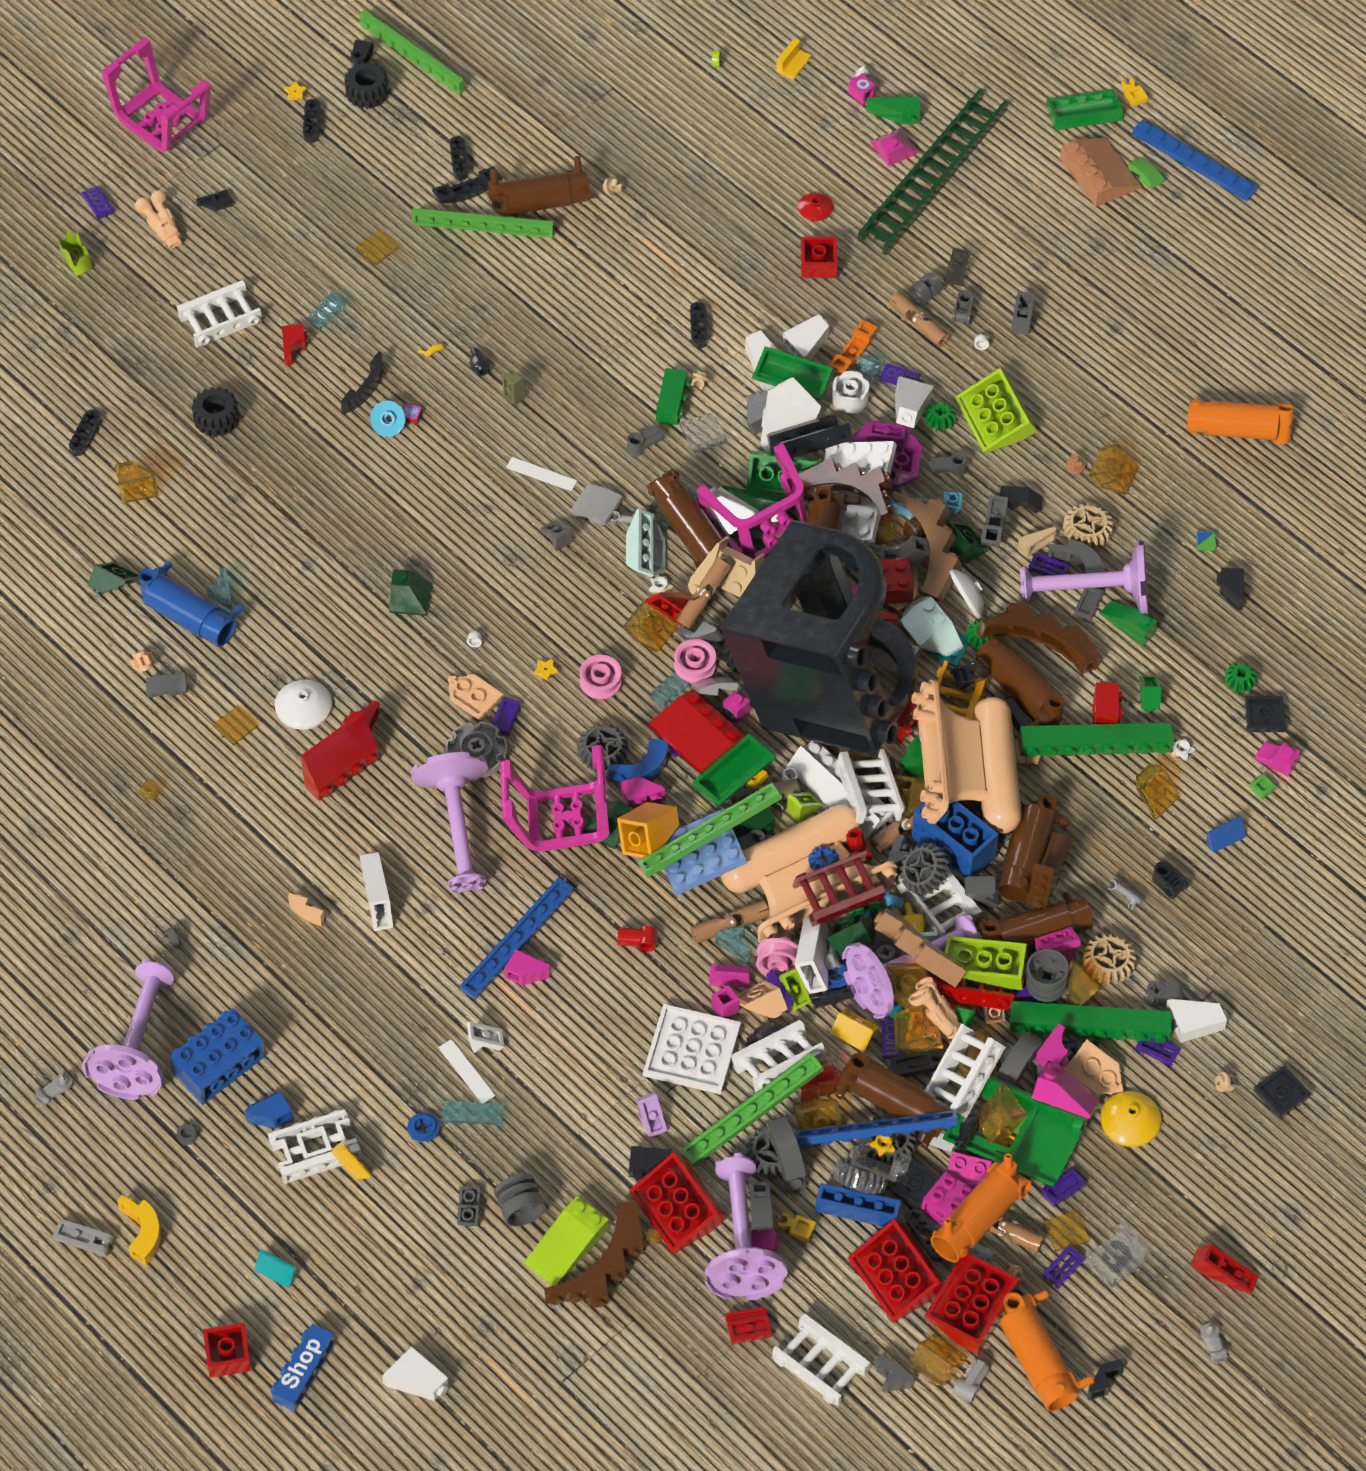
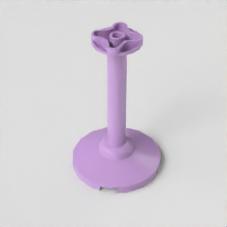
M1137 540L1131 561L1124 566L1123 571L1032 577L1026 566L1020 567L1022 601L1028 603L1032 593L1035 591L1124 586L1128 593H1132L1141 614H1148L1144 540Z
M451 752L429 757L428 763L421 765L419 768L418 764H416L410 772L414 784L445 792L458 876L452 878L447 883V886L452 889L453 893L481 890L486 882L484 875L473 873L460 789L465 784L476 781L485 775L488 770V763L484 756L479 755L480 759L470 757L469 752Z
M959 915L955 919V931L931 943L945 952L947 936L973 939L983 938L976 930L970 915ZM861 943L847 946L842 953V959L846 958L847 965L844 977L859 1006L863 1010L868 1008L875 1014L873 1017L876 1019L890 1015L894 1008V994L890 980L918 966L919 964L915 962V958L906 953L883 964L867 946Z
M143 959L135 969V974L143 982V986L123 1046L115 1044L97 1046L89 1050L83 1061L85 1076L87 1078L90 1076L97 1082L98 1089L118 1098L135 1100L139 1099L140 1095H147L151 1093V1096L155 1095L163 1082L162 1070L157 1063L138 1050L158 989L170 986L174 981V974L170 965L153 962L150 959Z
M736 1153L732 1157L720 1160L715 1164L717 1176L725 1181H729L735 1250L722 1253L711 1260L705 1269V1284L712 1293L724 1299H730V1295L746 1296V1300H755L769 1296L781 1289L788 1270L786 1262L780 1255L770 1250L752 1248L745 1179L753 1176L756 1172V1164L753 1160L745 1157L744 1154Z

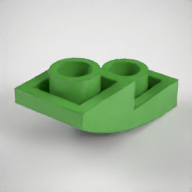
M1140 158L1128 163V169L1140 175V182L1148 187H1156L1164 183L1163 176L1145 159Z

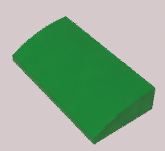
M1114 89L1046 99L1054 130L1121 121L1123 117V108Z
M765 346L752 379L777 386L793 377L814 399L821 401L834 372L833 367Z
M748 734L693 781L694 789L704 798L720 807L776 757L752 735Z

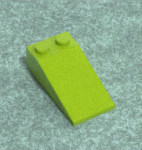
M947 936L945 953L966 967V972L962 978L1000 988L1023 990L1027 962V944Z
M576 1196L562 1211L524 1261V1264L552 1286L559 1285L609 1231V1219Z

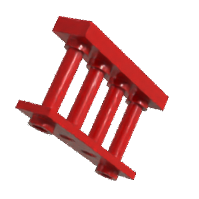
M938 977L937 989L940 995L945 996L947 1002L1009 1011L1014 999V994L1005 993L1004 988L996 987V991H989L985 989V984L977 982V989L968 988L964 978H961L958 986L955 988L952 985H947L946 981Z

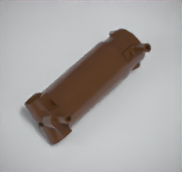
M574 157V170L504 182L498 180L496 168L490 169L491 182L488 183L489 191L487 197L492 209L496 212H504L505 215L571 206L573 203L590 201L588 177L586 171L582 169L581 157Z
M672 468L647 485L648 493L655 498L657 506L695 560L693 563L698 568L715 545L723 538L687 485L682 483L679 473ZM728 542V543H727V546L730 547V548H732V546H731L730 543Z
M820 486L815 491L814 501L809 503L807 523L841 531L844 511H847V505H860L861 499L848 497L846 493H833L829 487Z
M999 636L988 639L978 650L976 660L973 662L986 665L989 669V675L1033 717V722L1027 726L1060 725L1064 707L1063 695Z
M1045 794L1033 803L1025 804L1021 807V821L1012 832L997 886L999 895L1007 900L1014 902L1027 901L1034 864H1041L1044 858L1053 825L1057 822L1068 827L1070 824V820L1059 815L1060 811L1056 809V799L1051 794Z
M1064 892L1062 897L1066 902L1059 901L1049 904L1046 909L1042 907L999 920L995 918L986 922L982 918H977L975 923L978 927L977 931L981 934L983 940L1027 944V950L1035 948V938L1072 927L1076 934L1092 929L1093 917L1084 897L1073 899L1069 892Z
M855 1053L851 1056L839 1076L838 1085L840 1087L835 1095L836 1098L843 1099L846 1092H854L897 1118L953 1111L950 1109V1106L936 1099L932 1093L861 1053ZM934 1128V1130L928 1132L918 1130L925 1134L920 1144L921 1147L928 1148L934 1137L937 1138L943 1128Z

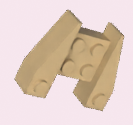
M726 536L715 545L690 577L686 594L692 596L696 592L697 587L716 558L719 557L730 564L731 568L718 587L740 597L765 561V554L762 553L755 559H752L728 547L729 537ZM710 584L704 587L705 590L709 591Z

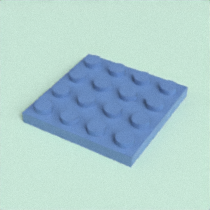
M724 808L675 830L665 845L724 811ZM732 828L664 869L677 896L747 864V861Z

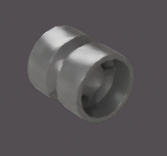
M927 273L908 288L909 295L915 303L922 306L942 291V284L934 274Z

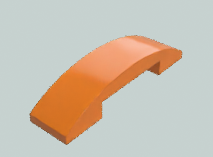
M861 320L855 328L852 338L841 353L835 355L828 366L833 367V370L839 373L850 371L868 348L878 326Z

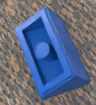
M1237 817L1208 831L1206 843L1212 852H1217L1245 838L1243 819Z

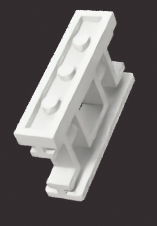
M346 1109L335 1110L322 1117L316 1116L309 1121L298 1122L291 1127L276 1129L268 1134L272 1151L283 1148L286 1161L278 1163L284 1184L342 1166L340 1161L331 1152V1143L344 1142L359 1160L362 1159L361 1149L356 1138L346 1141L342 1129L350 1127ZM335 1126L337 1133L327 1136L325 1129ZM322 1136L326 1148L307 1154L303 1142ZM297 1138L299 1146L288 1149L286 1141ZM302 1153L304 1161L293 1164L291 1156Z

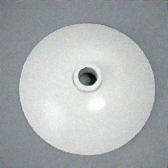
M950 570L949 573L974 615L978 619L982 618L984 602L980 593L983 591L978 581L973 582L967 574L961 571Z
M297 680L287 684L279 691L275 700V710L278 718L285 725L299 730L311 729L319 726L329 717L332 710V698L327 688L313 680Z

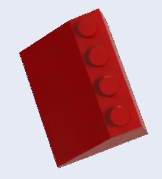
M694 689L679 696L648 724L700 773L706 771L745 737Z
M362 712L301 755L305 787L319 801L324 797L330 796L339 786H344L350 778L359 775L364 768L374 764L379 758L378 746Z
M676 1152L671 1153L628 1190L673 1254L712 1232L728 1218L686 1158Z
M893 1219L847 1257L892 1322L898 1321L932 1301L945 1283L906 1226L896 1219Z
M968 1252L965 1257H961L926 1311L924 1318L958 1345L979 1355L1005 1313L1004 1298L1009 1293H1017L1019 1278Z

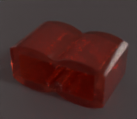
M834 1066L823 1067L824 1070L796 1091L801 1102H812L819 1096H829L838 1091L839 1076Z

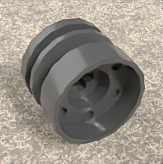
M1042 949L1030 956L1027 962L1026 988L1032 997L1042 1002H1052L1065 994L1069 964L1066 958L1060 952L1053 949Z
M519 1174L509 1177L494 1189V1195L498 1200V1205L502 1207L501 1212L508 1226L517 1227L529 1224L540 1218L546 1211L543 1198L538 1193L539 1189L535 1178L531 1174Z

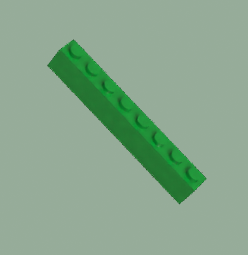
M1171 723L1021 726L1017 736L1020 755L1028 757L1045 755L1049 757L1055 755L1089 756L1092 754L1127 755L1130 753L1164 754L1171 752L1174 744Z
M1013 1001L1010 1006L1009 1032L1017 1034L1034 1033L1036 1035L1051 1034L1056 1026L1060 1024L1065 1027L1064 1035L1078 1038L1131 1039L1138 1042L1150 1041L1151 1038H1154V1041L1157 1043L1169 1042L1171 1035V1011Z

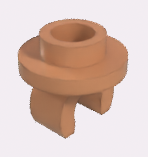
M1074 454L1067 461L1066 468L1070 473L1079 474L1083 472L1085 463L1079 458V454Z

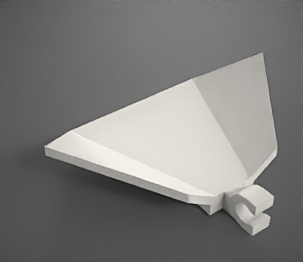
M793 377L768 391L766 408L763 411L761 425L763 430L760 444L765 452H770L767 434L819 419L817 415L821 406Z

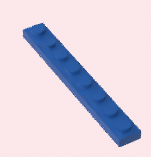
M1143 119L1132 130V135L1247 202L1258 190V186Z
M558 877L459 986L460 990L476 1000L505 968L514 951H520L574 892V887Z
M957 1110L798 1130L795 1131V1137L798 1146L809 1147L817 1143L827 1145L833 1141L849 1142L856 1138L871 1139L873 1136L879 1135L889 1137L895 1133L911 1134L918 1130L928 1132L934 1130V1128L950 1129L957 1126L958 1115Z

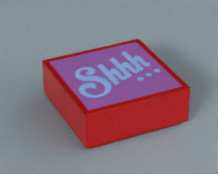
M405 403L403 411L406 422L417 424L423 411L422 406Z

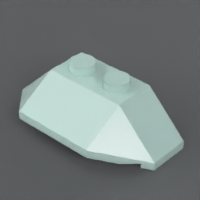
M638 508L626 534V565L639 573L653 577L665 570V537L660 526L655 521V515Z
M922 596L906 605L900 622L920 648L934 653H941L944 656H949L963 648L952 621L932 597Z

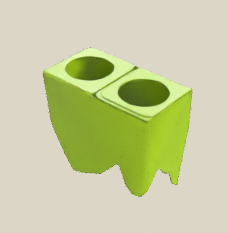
M68 230L64 240L59 239L60 252L74 274L78 276L93 269L91 258L86 247L81 245L78 233L76 232V238H74ZM69 251H77L79 253L78 258L72 260Z

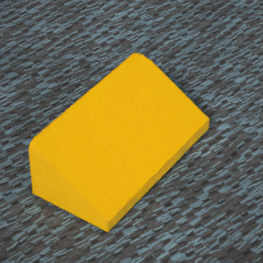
M341 1141L331 1150L332 1154L355 1179L371 1177L368 1169L344 1142Z

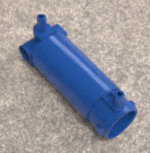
M166 561L160 569L146 568L140 571L139 581L145 605L217 647H222L229 641L236 628V617L244 610L242 605L238 604L231 613L215 606L168 577L166 572L172 567L170 561Z

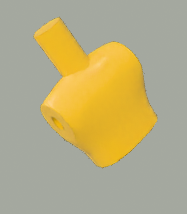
M905 903L906 915H903V918L919 933L924 932L925 921L923 914H913L911 903Z

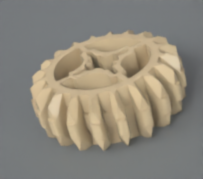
M1080 503L1078 507L1074 506L1072 510H1069L1064 517V534L1068 539L1082 542L1090 547L1093 546L1095 549L1098 545L1103 547L1104 543L1109 541L1113 532L1112 517L1108 516V511H1103V507L1096 508V504L1089 506V503L1083 506Z
M1112 933L1109 934V937L1102 934L1101 938L1095 936L1094 940H1090L1088 946L1084 948L1083 966L1087 968V974H1092V979L1099 978V983L1106 980L1107 985L1110 981L1117 984L1118 979L1123 982L1125 977H1129L1131 972L1134 971L1136 953L1135 950H1132V944H1127L1126 938L1120 940L1119 935L1115 938ZM1103 950L1098 956H1094L1098 951ZM1121 962H1124L1123 965L1116 968V965L1120 964Z

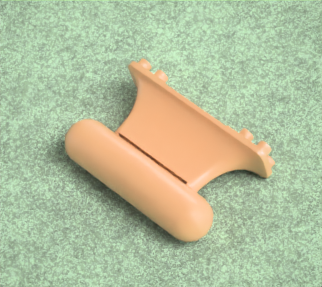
M936 680L922 682L920 692H914L911 699L912 703L917 704V708L913 712V719L918 720L921 735L925 790H922L920 800L926 804V807L922 809V818L927 819L928 823L935 824L946 813L949 804L960 800L981 801L983 820L997 833H1009L1015 830L1020 824L1022 813L1012 716L1008 704L998 697H987L976 704L972 720L956 714L944 704L940 697L939 686Z
M841 804L829 808L742 850L747 864L720 876L724 886L738 894L747 892L760 885L763 888L769 904V918L758 927L759 944L762 940L788 937L792 939L795 935L794 932L802 927L804 918L811 916L813 909L802 886L796 889L793 888L794 879L801 873L806 872L808 874L813 872L809 866L808 857L812 849H817L819 846H829V848L835 849L840 861L849 857L850 853L843 846L847 843V831L853 828L861 829V824L856 822V812L850 806ZM821 855V859H820V860H823V862H825V865H826V864H827V858H825V856ZM893 861L876 866L863 863L873 885L877 887L883 885L888 891L893 890L897 886L895 882L897 866ZM853 865L846 868L845 871L856 893L866 892L867 888L856 866ZM838 873L828 875L827 878L838 900L844 901L848 899L849 895ZM820 879L809 883L820 907H823V909L829 907L831 902Z

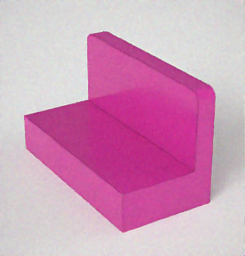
M711 964L709 985L749 988L750 967Z

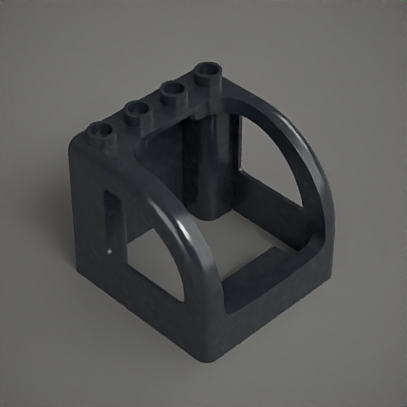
M791 521L720 626V629L762 728L875 756L883 743L891 745L897 738L898 725L896 722L913 695L917 682L918 668L913 647L906 635L889 621L878 617L885 601L887 588L882 564L874 551L865 542L851 534L800 521ZM839 558L851 563L859 570V584L855 596L848 584ZM793 589H795L803 612L782 607ZM868 646L878 648L887 653L896 665L897 684L889 698L883 694L879 683V675L874 670L869 657Z

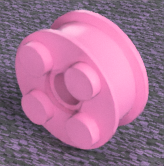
M701 639L686 640L675 650L674 668L676 674L682 680L688 683H695L710 678L714 674L716 669V652L708 642Z
M594 655L586 659L580 667V686L583 692L595 699H607L615 695L622 683V672L619 663L607 655Z
M788 937L762 940L757 947V954L759 956L756 960L757 969L767 975V972L774 970L777 977H779V975L795 968L798 945Z

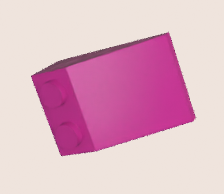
M1047 1062L1038 1076L1032 1095L1033 1099L1090 1119L1099 1102V1099L1066 1068L1054 1062Z

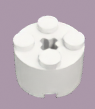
M843 372L841 376H837L833 381L832 402L834 408L844 413H861L868 403L869 382L859 372Z

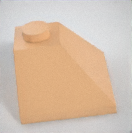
M765 980L736 994L740 1006L769 1018L779 1017L783 1011L787 1010L780 988Z

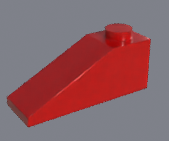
M659 592L647 598L646 603L682 626L683 624L676 619L691 597L684 592Z
M1211 1243L1197 1248L1190 1266L1206 1277L1248 1294L1252 1293L1258 1279V1275Z

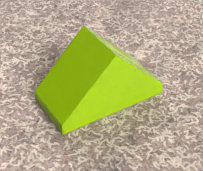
M809 792L790 793L787 797V811L799 823L822 806Z
M796 967L779 975V980L793 999V1011L811 1003L807 989Z

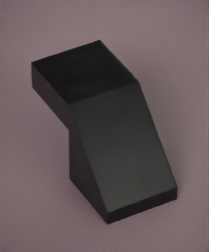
M1016 486L1001 487L1000 496L1008 497L1007 508L1014 510L1023 505L1035 514L1041 511L1043 496L1033 489Z
M1122 1359L1101 1364L1094 1377V1383L1089 1387L1088 1401L1108 1395L1110 1385L1107 1379L1122 1375L1124 1369Z

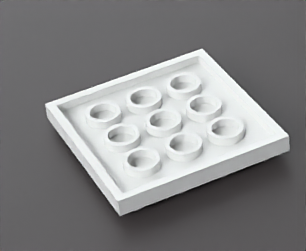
M663 1004L643 1076L721 1094L741 1022Z

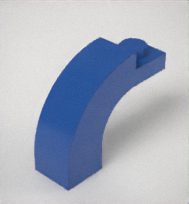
M649 740L648 753L641 762L633 765L609 764L608 781L622 782L636 777H641L651 782L654 781L666 766L668 743L665 740Z

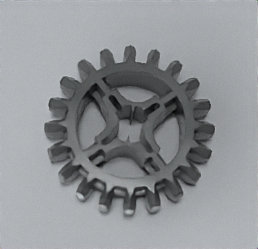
M602 723L600 727L595 724L593 729L588 726L587 732H582L581 737L578 738L577 750L578 757L581 758L582 764H586L587 768L593 766L592 746L600 744L603 746L605 769H608L609 764H623L624 759L628 756L629 745L627 737H624L623 731L619 732L618 727L612 729L611 724L605 727L604 723Z
M923 842L922 845L916 844L915 849L910 848V853L905 854L906 859L901 860L903 864L899 868L902 872L899 876L903 879L901 883L906 886L907 890L912 891L916 895L926 896L927 893L933 894L934 889L939 890L940 884L945 885L944 878H949L946 874L947 871H950V868L947 866L950 862L946 859L948 855L943 852L942 848L931 843Z
M889 1113L887 1118H884V1116L881 1114L879 1120L892 1119V1116ZM914 1131L911 1134H893L892 1136L895 1138L892 1145L895 1148V1152H885L881 1157H879L877 1149L870 1147L873 1138H861L863 1151H866L867 1157L872 1156V1162L879 1161V1166L886 1163L889 1168L890 1163H893L897 1167L899 1161L904 1164L906 1158L911 1157L912 1153H914V1145L917 1141L915 1138L916 1133ZM901 1138H904L905 1144L900 1148L898 1142H900Z
M763 1126L762 1132L756 1130L755 1134L749 1137V1142L746 1143L745 1155L756 1164L758 1175L763 1172L765 1178L769 1174L772 1175L773 1179L776 1178V1174L782 1177L777 1154L775 1156L776 1151L769 1140L768 1130ZM766 1143L765 1147L761 1148L760 1151L756 1152V1150L761 1144Z
M855 1158L838 1159L833 1177L841 1185L867 1194L884 1193L888 1184V1176L864 1169L862 1166L865 1165L867 1167L868 1165V1169L872 1168L874 1171L877 1169L879 1171L882 1170L880 1167Z

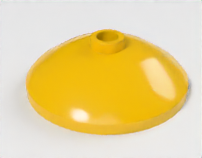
M1124 1091L1111 1096L1105 1102L1101 1110L1100 1121L1103 1131L1112 1141L1127 1147H1138L1149 1143L1156 1137L1161 1127V1113L1156 1103L1148 1096L1135 1091Z

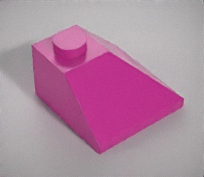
M901 128L870 141V144L888 167L918 154V150Z

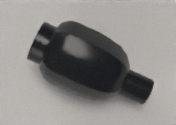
M472 348L470 350V366L476 374L485 376L488 373L489 362L484 354L478 352L477 348Z
M769 1022L755 1029L752 1036L746 1038L748 1045L754 1044L781 1030L780 1024Z

